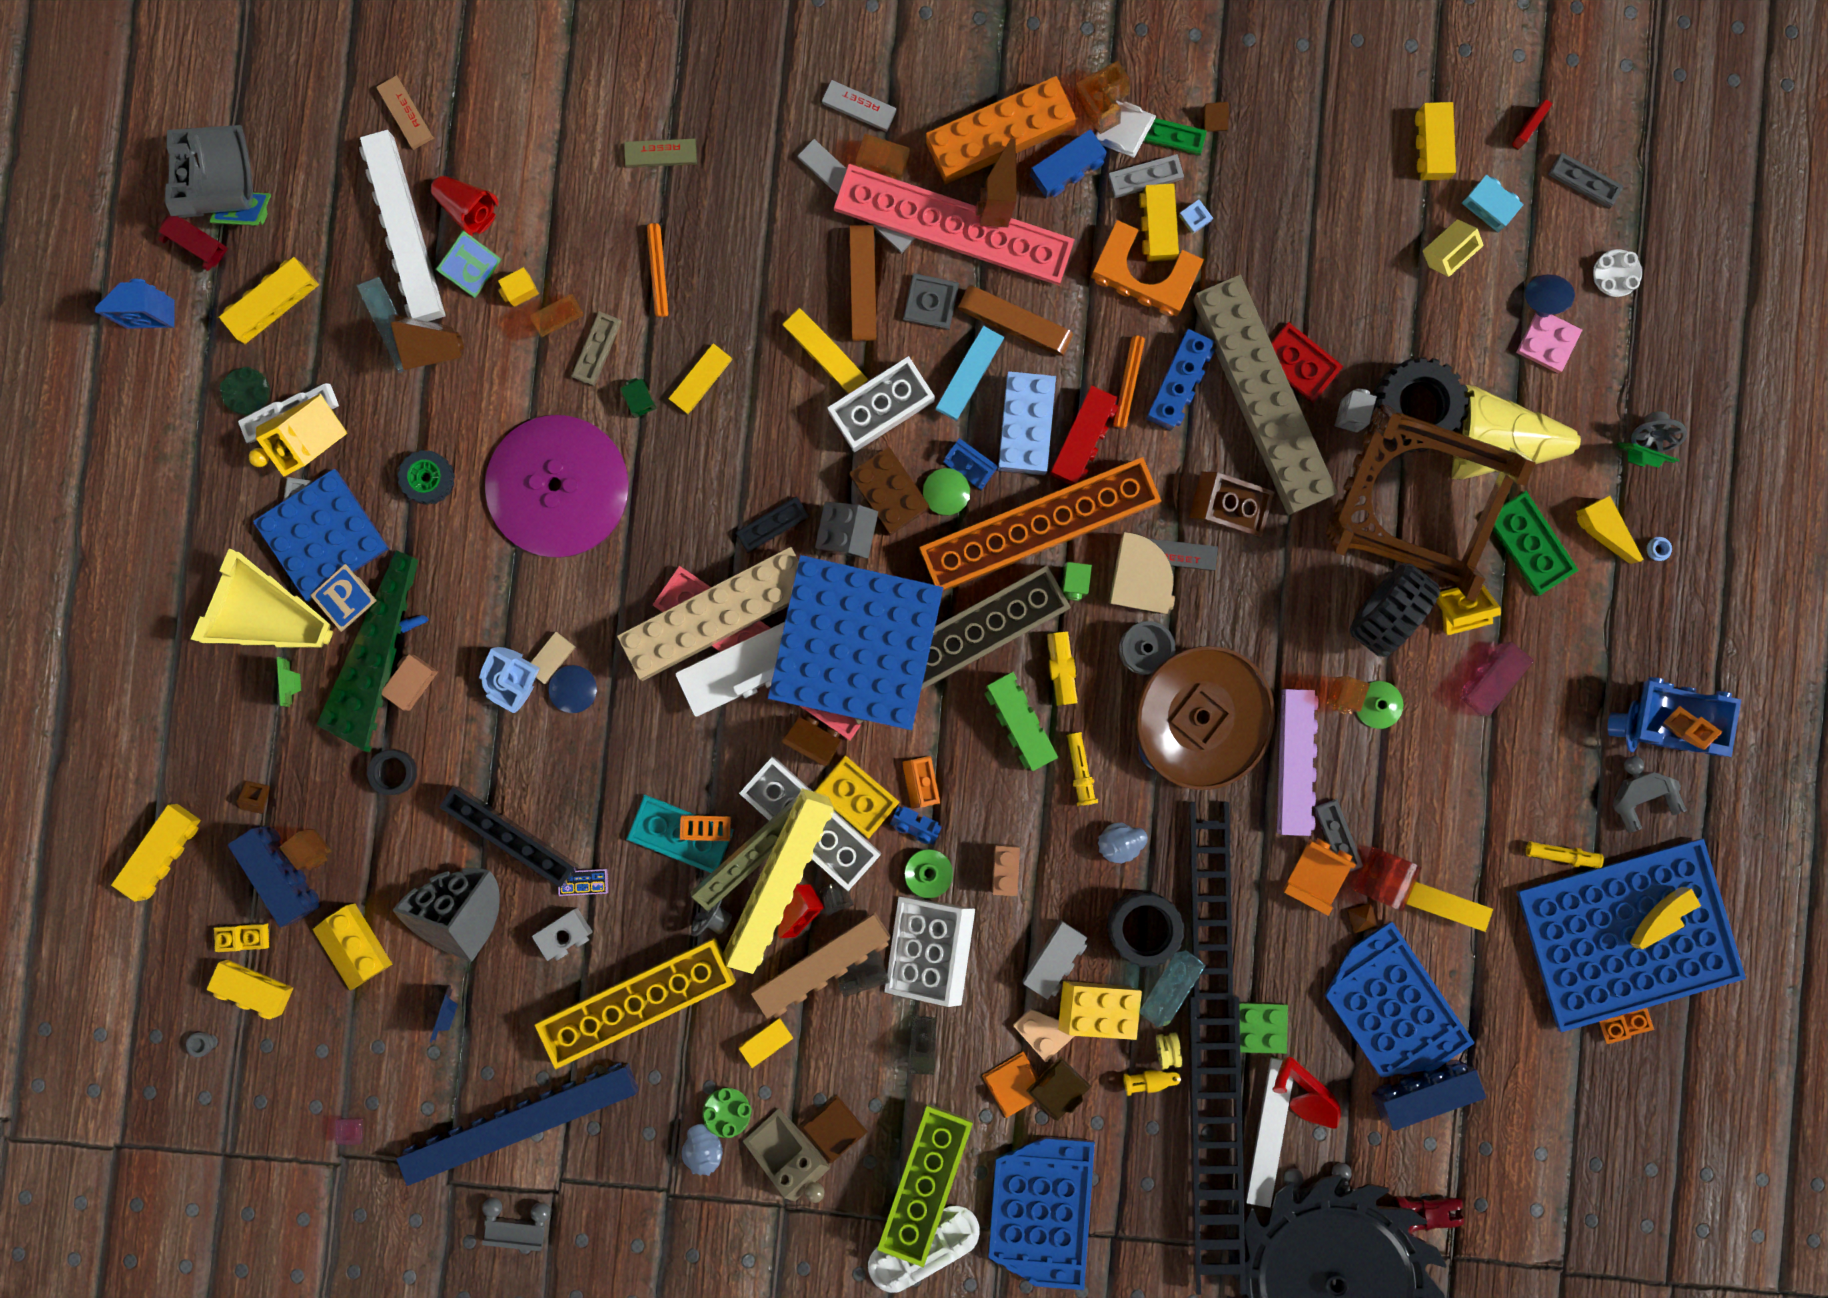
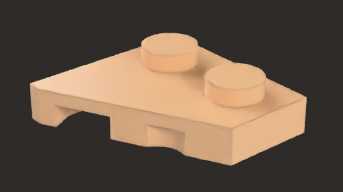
M1029 1009L1013 1024L1045 1062L1074 1037L1058 1030L1059 1019L1047 1016L1034 1009Z

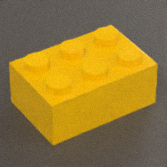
M1063 981L1058 1030L1071 1036L1137 1040L1142 991L1124 985Z

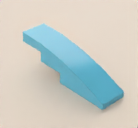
M983 326L936 407L937 411L955 421L958 420L990 365L992 358L1003 342V336Z

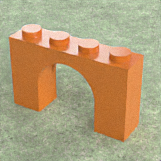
M1117 220L1091 278H1094L1095 282L1103 287L1109 285L1117 289L1116 292L1123 296L1129 297L1131 295L1137 298L1138 302L1148 307L1153 305L1159 308V311L1164 315L1178 316L1204 259L1182 250L1170 276L1166 280L1154 285L1143 284L1131 275L1127 267L1128 252L1138 233V229Z

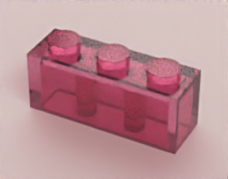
M1513 642L1499 644L1492 652V659L1479 667L1477 670L1478 676L1474 681L1470 680L1462 688L1464 693L1460 696V699L1480 716H1490L1534 662L1530 656Z

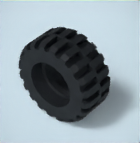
M1418 357L1415 360L1411 358L1396 365L1384 374L1380 382L1375 386L1373 390L1374 396H1376L1374 410L1375 408H1380L1381 403L1391 406L1398 413L1403 414L1400 408V394L1402 390L1411 384L1421 385L1433 393L1438 403V415L1432 424L1459 432L1463 427L1462 421L1466 420L1468 415L1465 407L1469 405V398L1464 397V393L1468 390L1465 384L1461 386L1458 381L1461 379L1458 372L1455 374L1450 372L1452 367L1447 363L1441 366L1439 365L1440 360L1435 358L1427 361L1426 357ZM1401 434L1403 445L1409 444L1411 439H1404L1405 435ZM1385 437L1383 439L1386 443L1390 441V439ZM1393 437V439L1391 440L1392 442H1394L1392 447L1396 448L1397 442L1395 437ZM1417 448L1405 452L1413 453L1417 450L1419 452H1426L1430 448Z
M1404 563L1398 566L1379 584L1358 611L1350 626L1351 636L1377 656L1385 657L1390 655L1391 652L1396 651L1399 646L1406 642L1408 637L1415 632L1417 627L1421 625L1425 617L1430 613L1440 594L1438 584L1413 564Z

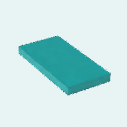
M645 794L626 840L710 873L721 865L730 841L680 840L681 815L697 814ZM689 821L688 834H693V821ZM699 821L698 835H703V821ZM709 821L708 835H713V821ZM718 823V835L723 836V825ZM731 828L730 840H731V837H732L733 832H734V829H732V828Z

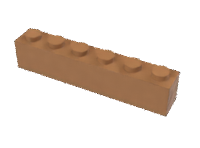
M874 912L756 988L751 995L766 1018L772 1015L777 1018L787 1011V1005L792 1002L797 1005L807 998L806 993L812 989L817 992L828 984L826 980L832 976L837 979L848 971L846 967L852 963H855L857 966L868 959L866 954L875 949L877 953L889 945L887 941L891 936L876 912Z

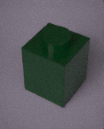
M637 378L630 379L624 383V387L620 388L635 418L657 409L649 389L642 378L639 380Z

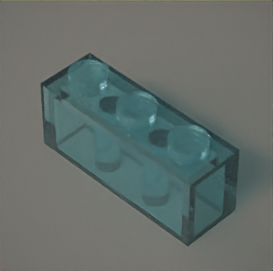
M1188 951L1176 952L1139 1013L1156 1027L1169 1025L1206 965Z

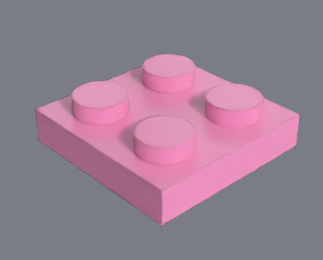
M1535 313L1516 353L1559 374L1563 371L1582 329L1554 315L1544 318Z

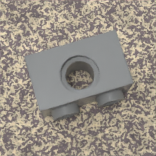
M576 908L532 937L547 961L553 957L557 961L568 954L566 949L573 944L578 948L589 941L587 936L592 933V930L579 909ZM560 930H565L569 934L568 942H562L559 939L558 934Z

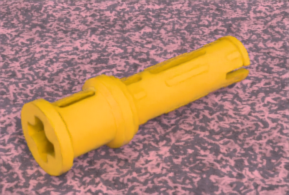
M1082 732L1066 735L1076 779L1073 780V787H1076L1079 800L1077 807L1098 803L1092 785L1094 779L1089 776Z

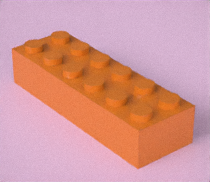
M1055 76L927 132L926 144L946 185L996 163L1011 138L1016 139V153L1073 129L1076 117L1058 77Z

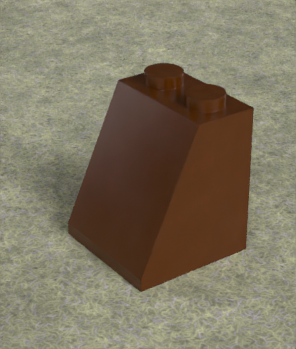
M394 314L388 315L403 370L462 357L460 351L465 350L462 337L459 332L453 330L452 326Z

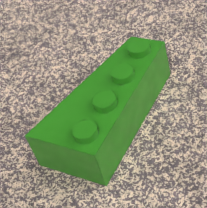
M1014 672L986 686L987 692L984 694L990 705H996L999 711L996 717L1001 726L1006 725L1010 734L1007 737L1014 748L1018 746L1022 755L1019 756V759L1024 768H1030L1031 771H1035L1057 759L1058 756L1045 731L1039 726L1040 722L1034 710L1027 704V697L1023 689L1015 682L1017 678Z

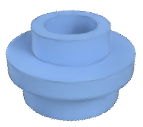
M1656 537L1649 541L1647 553L1651 559L1662 561L1671 555L1672 545L1666 538ZM1657 545L1661 547L1660 553H1657L1655 550Z

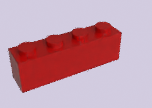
M1091 385L1050 472V476L1070 485L1077 484L1078 481H1084L1089 471L1085 469L1088 460L1093 462L1098 452V448L1095 445L1098 438L1103 440L1109 428L1105 426L1108 417L1113 419L1118 409V405L1115 404L1118 397Z

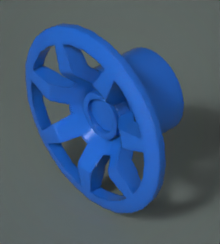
M1633 700L1628 714L1611 712L1608 719V735L1625 737L1629 752H1634L1639 743V740H1634L1635 724H1637L1640 707L1638 700Z

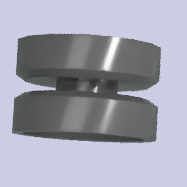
M1153 621L1140 622L1128 628L1121 636L1118 645L1119 657L1123 665L1131 672L1139 675H1151L1158 666L1175 654V641L1171 632L1162 624ZM1146 643H1148L1147 647H1151L1150 652H1145L1143 649Z

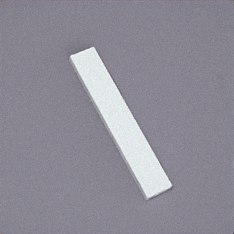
M1270 1057L1245 1198L1246 1203L1264 1207H1271L1293 1078L1289 1076L1286 1083L1287 1092L1284 1094L1273 1092L1272 1088L1275 1085V1080L1283 1059Z

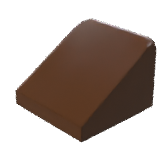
M1206 103L1202 109L1204 130L1207 132L1228 131L1229 103Z
M245 781L237 799L239 808L263 814L270 786Z

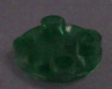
M243 367L232 371L220 384L221 396L225 405L233 412L241 415H250L262 409L270 397L268 380L262 373L251 367Z

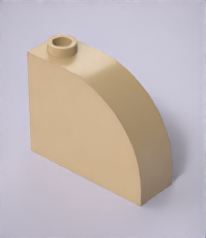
M1123 532L1109 603L1168 614V610L1173 609L1175 596L1171 595L1173 574L1166 555L1151 540L1140 535Z

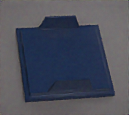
M449 985L430 1039L431 1043L433 1040H436L439 1031L450 1030L458 1006L457 1003L450 999L453 991L451 985Z

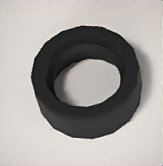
M384 750L377 753L371 759L367 768V778L370 785L377 792L384 795H399L408 791L414 785L417 778V766L414 759L406 752L401 750ZM389 758L400 760L406 768L404 781L395 787L385 785L379 778V767Z

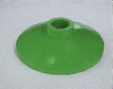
M1374 681L1363 686L1358 692L1355 699V710L1359 719L1365 725L1371 728L1383 729L1392 726L1398 721L1403 711V699L1398 689L1392 684L1384 681ZM1380 700L1385 702V707L1383 709H1380L1378 707V702Z
M929 849L917 852L909 859L905 868V880L908 887L913 893L924 898H935L942 895L950 887L953 879V868L950 861L944 854L936 850ZM932 869L934 874L928 878L924 875V871Z

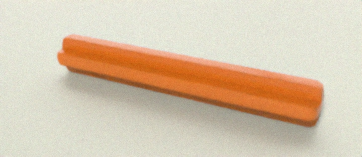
M651 223L647 225L654 309L657 317L668 316L661 228L658 223Z
M1134 335L1131 339L1117 404L1118 409L1113 423L1114 427L1121 429L1127 426L1145 338L1142 336Z

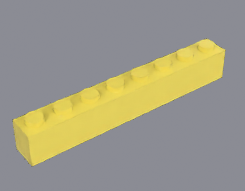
M801 788L723 952L727 967L753 974L756 967L762 963L766 946L771 944L773 932L783 919V911L786 905L792 901L793 890L796 884H799L802 880L805 865L811 861L813 849L823 836V828L826 822L832 818L834 809L828 796Z

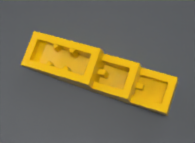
M800 308L782 323L807 353L848 394L868 381L867 377Z
M1393 874L1386 894L1388 898L1486 932L1493 911L1492 908Z

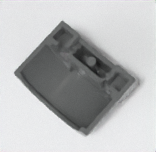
M241 125L167 130L169 184H166L165 203L170 216L178 215L179 218L204 216V213L242 211L251 208L253 202L252 172L247 143ZM195 153H197L200 167H198L196 159L194 157Z

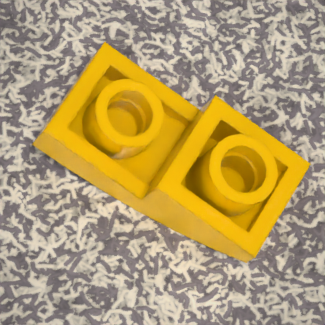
M268 924L214 928L215 952L269 948Z

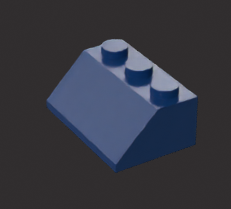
M130 279L129 282H120L95 307L96 313L127 329L174 328V299L167 296L165 292L157 290L155 286L145 283L143 279Z

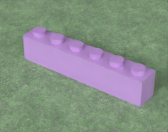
M1281 690L1277 833L1281 835L1311 836V830L1315 828V817L1312 816V806H1315L1316 802L1315 792H1312V782L1316 781V768H1313V758L1317 756V745L1313 744L1314 734L1317 733L1318 729L1317 720H1314V710L1318 708V696H1315V690Z

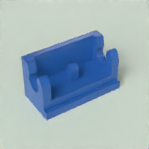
M960 438L943 461L951 469L962 473L970 483L981 491L998 468L996 464Z

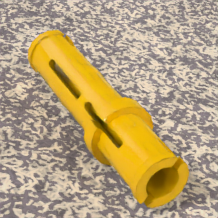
M1529 841L1526 848V855L1528 857L1570 863L1574 867L1581 865L1599 869L1602 868L1604 861L1603 854L1582 851L1581 848L1577 847L1569 849Z

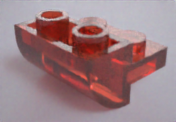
M1372 846L1354 891L1403 912L1422 867Z

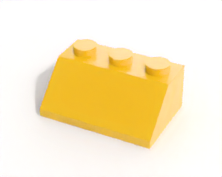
M355 903L343 907L312 929L350 991L393 965Z

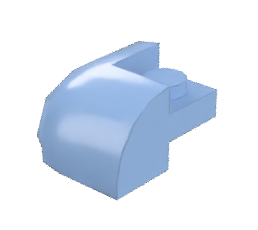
M502 647L492 648L480 673L483 688L487 693L486 697L510 712L515 713L525 703L534 686L532 684L540 668L523 659L522 654L514 650Z

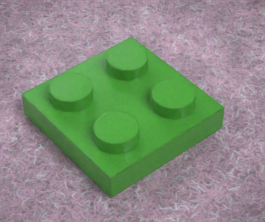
M1239 1002L1240 1052L1287 1054L1288 1005L1286 1003Z

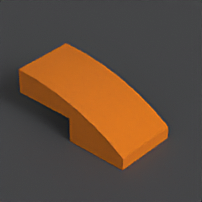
M1681 706L1663 722V727L1703 750L1722 732L1704 718L1700 717L1697 719Z

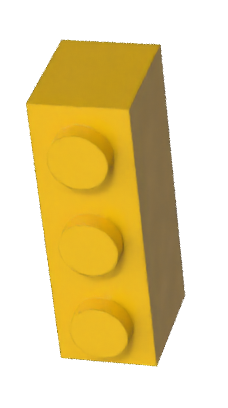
M1453 102L1424 103L1415 115V124L1419 126L1416 148L1420 149L1417 171L1421 173V180H1449L1456 173Z
M1174 184L1146 185L1143 193L1139 195L1140 208H1144V217H1141V231H1145L1146 240L1142 242L1143 255H1147V262L1176 260L1179 255L1175 186Z
M225 960L217 964L207 990L213 992V996L218 999L232 1000L236 1002L235 1005L239 1008L246 1010L251 1008L258 1011L259 1016L272 1019L282 1015L293 987L230 960Z

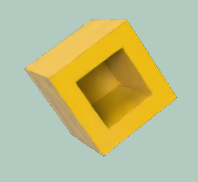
M524 267L498 280L502 287L499 289V293L505 302L509 301L514 307L539 294Z

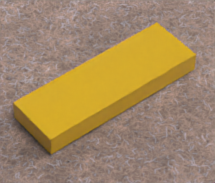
M713 343L670 396L669 400L686 414H689L733 359Z

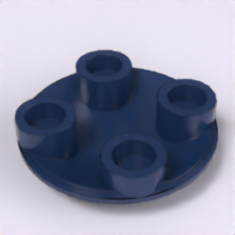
M1551 274L1534 278L1529 282L1525 290V299L1528 305L1536 311L1538 316L1544 318L1566 311L1573 305L1575 298L1572 285L1563 277Z
M576 665L565 666L559 669L551 678L549 695L551 701L558 709L567 713H579L594 703L597 685L589 670Z

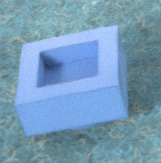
M1197 200L1179 214V217L1192 234L1213 219L1200 200Z

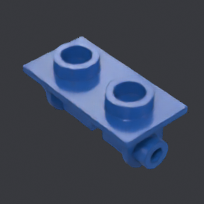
M898 806L890 825L894 826V829L900 833H909L915 836L921 843L933 845L942 826L938 825L937 821L924 815L919 823L915 821L919 813L905 806L903 808Z

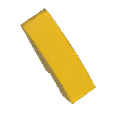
M1680 887L1661 900L1647 914L1630 941L1632 947L1642 950L1683 928L1684 924L1680 917L1701 906L1693 890Z

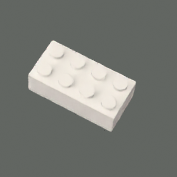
M908 356L829 406L828 412L855 453L932 404L935 396Z

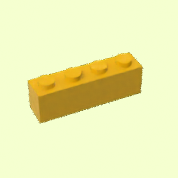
M295 257L287 259L276 272L265 276L261 280V284L256 288L246 291L242 299L236 304L227 306L219 318L237 340L246 344L319 286V283Z
M179 804L167 805L111 886L134 902L149 899L156 890L154 886L159 879H163L170 871L169 865L173 859H177L184 851L183 845L187 839H191L197 833V825L201 820Z

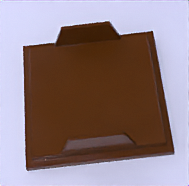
M838 1095L833 1097L800 1126L830 1163H833L868 1133Z

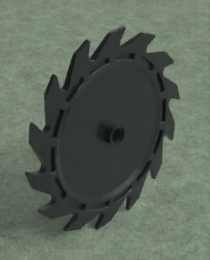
M1341 1174L1321 1178L1300 1201H1295L1292 1198L1293 1182H1290L1276 1193L1270 1218L1266 1224L1259 1223L1254 1209L1250 1210L1244 1223L1249 1257L1245 1259V1292L1248 1294L1247 1298H1445L1442 1290L1425 1270L1428 1264L1447 1267L1441 1253L1434 1245L1408 1232L1411 1226L1427 1224V1220L1411 1208L1376 1205V1200L1389 1192L1388 1187L1366 1184L1343 1194H1336L1334 1190L1342 1178ZM1228 1250L1229 1263H1238L1237 1255L1232 1250ZM1238 1274L1233 1275L1238 1281ZM1334 1279L1342 1280L1337 1285H1333L1330 1283Z

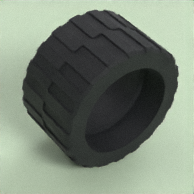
M1146 890L1129 892V894L1119 898L1120 900L1112 906L1113 908L1109 912L1107 923L1108 938L1112 942L1114 949L1128 962L1140 967H1156V965H1162L1170 958L1172 959L1177 950L1180 949L1182 939L1184 938L1182 916L1173 903L1155 892H1148ZM1144 905L1160 910L1167 921V933L1164 940L1159 946L1149 951H1140L1132 948L1126 942L1122 930L1124 919L1128 913L1134 908Z

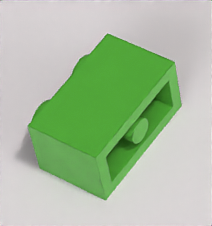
M1067 562L1063 566L1061 591L1065 595L1066 600L1079 601L1088 595L1092 565Z

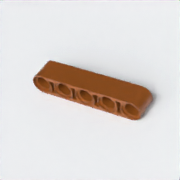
M850 225L853 341H875L874 225Z
M969 285L958 306L960 311L1058 356H1064L1074 335L1070 330L974 286Z

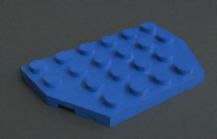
M1388 921L1350 947L1324 994L1380 1077L1438 1069L1474 1044V1041L1392 921Z
M1043 1137L995 1158L988 1253L991 1260L1002 1264L1009 1271L1020 1275L1036 1287L1084 1290L1094 1140Z

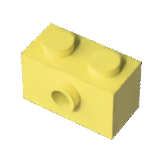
M1457 219L1423 250L1429 268L1449 277L1484 245L1476 227Z

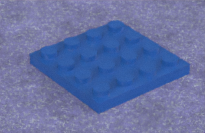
M336 469L331 470L253 521L304 599L308 602L313 599L311 594L343 565L346 564L352 572H355L389 549Z

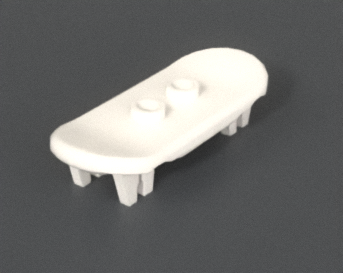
M949 1206L944 1208L924 1268L878 1251L877 1247L871 1254L868 1262V1271L872 1281L884 1291L900 1292L970 1252L978 1241L979 1224L977 1218L965 1207Z

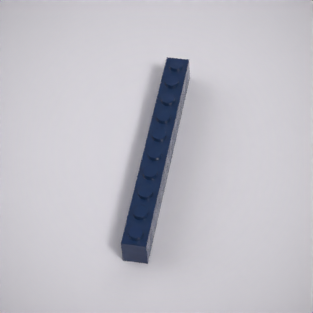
M621 1062L615 1063L607 1067V1072L599 1074L598 1071L590 1073L584 1077L585 1080L576 1084L575 1080L561 1086L562 1090L553 1092V1089L539 1094L540 1098L531 1102L530 1098L516 1104L517 1108L509 1111L507 1107L493 1113L494 1117L486 1120L485 1116L471 1122L472 1126L463 1129L461 1125L449 1130V1135L440 1138V1135H435L425 1140L426 1144L418 1147L417 1144H413L404 1148L403 1154L397 1158V1162L406 1186L636 1095L639 1089L629 1063L621 1065Z

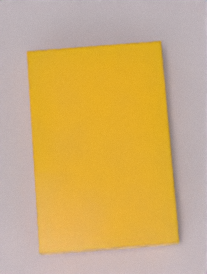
M846 755L814 791L828 796L833 809L868 839L900 803Z

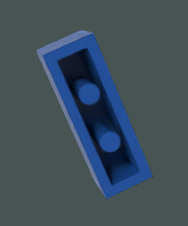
M1090 129L1031 169L1030 176L1045 198L1051 195L1055 197L1065 190L1064 186L1070 182L1075 184L1080 181L1088 170L1092 169V171H1095L1104 164L1103 160L1107 152Z

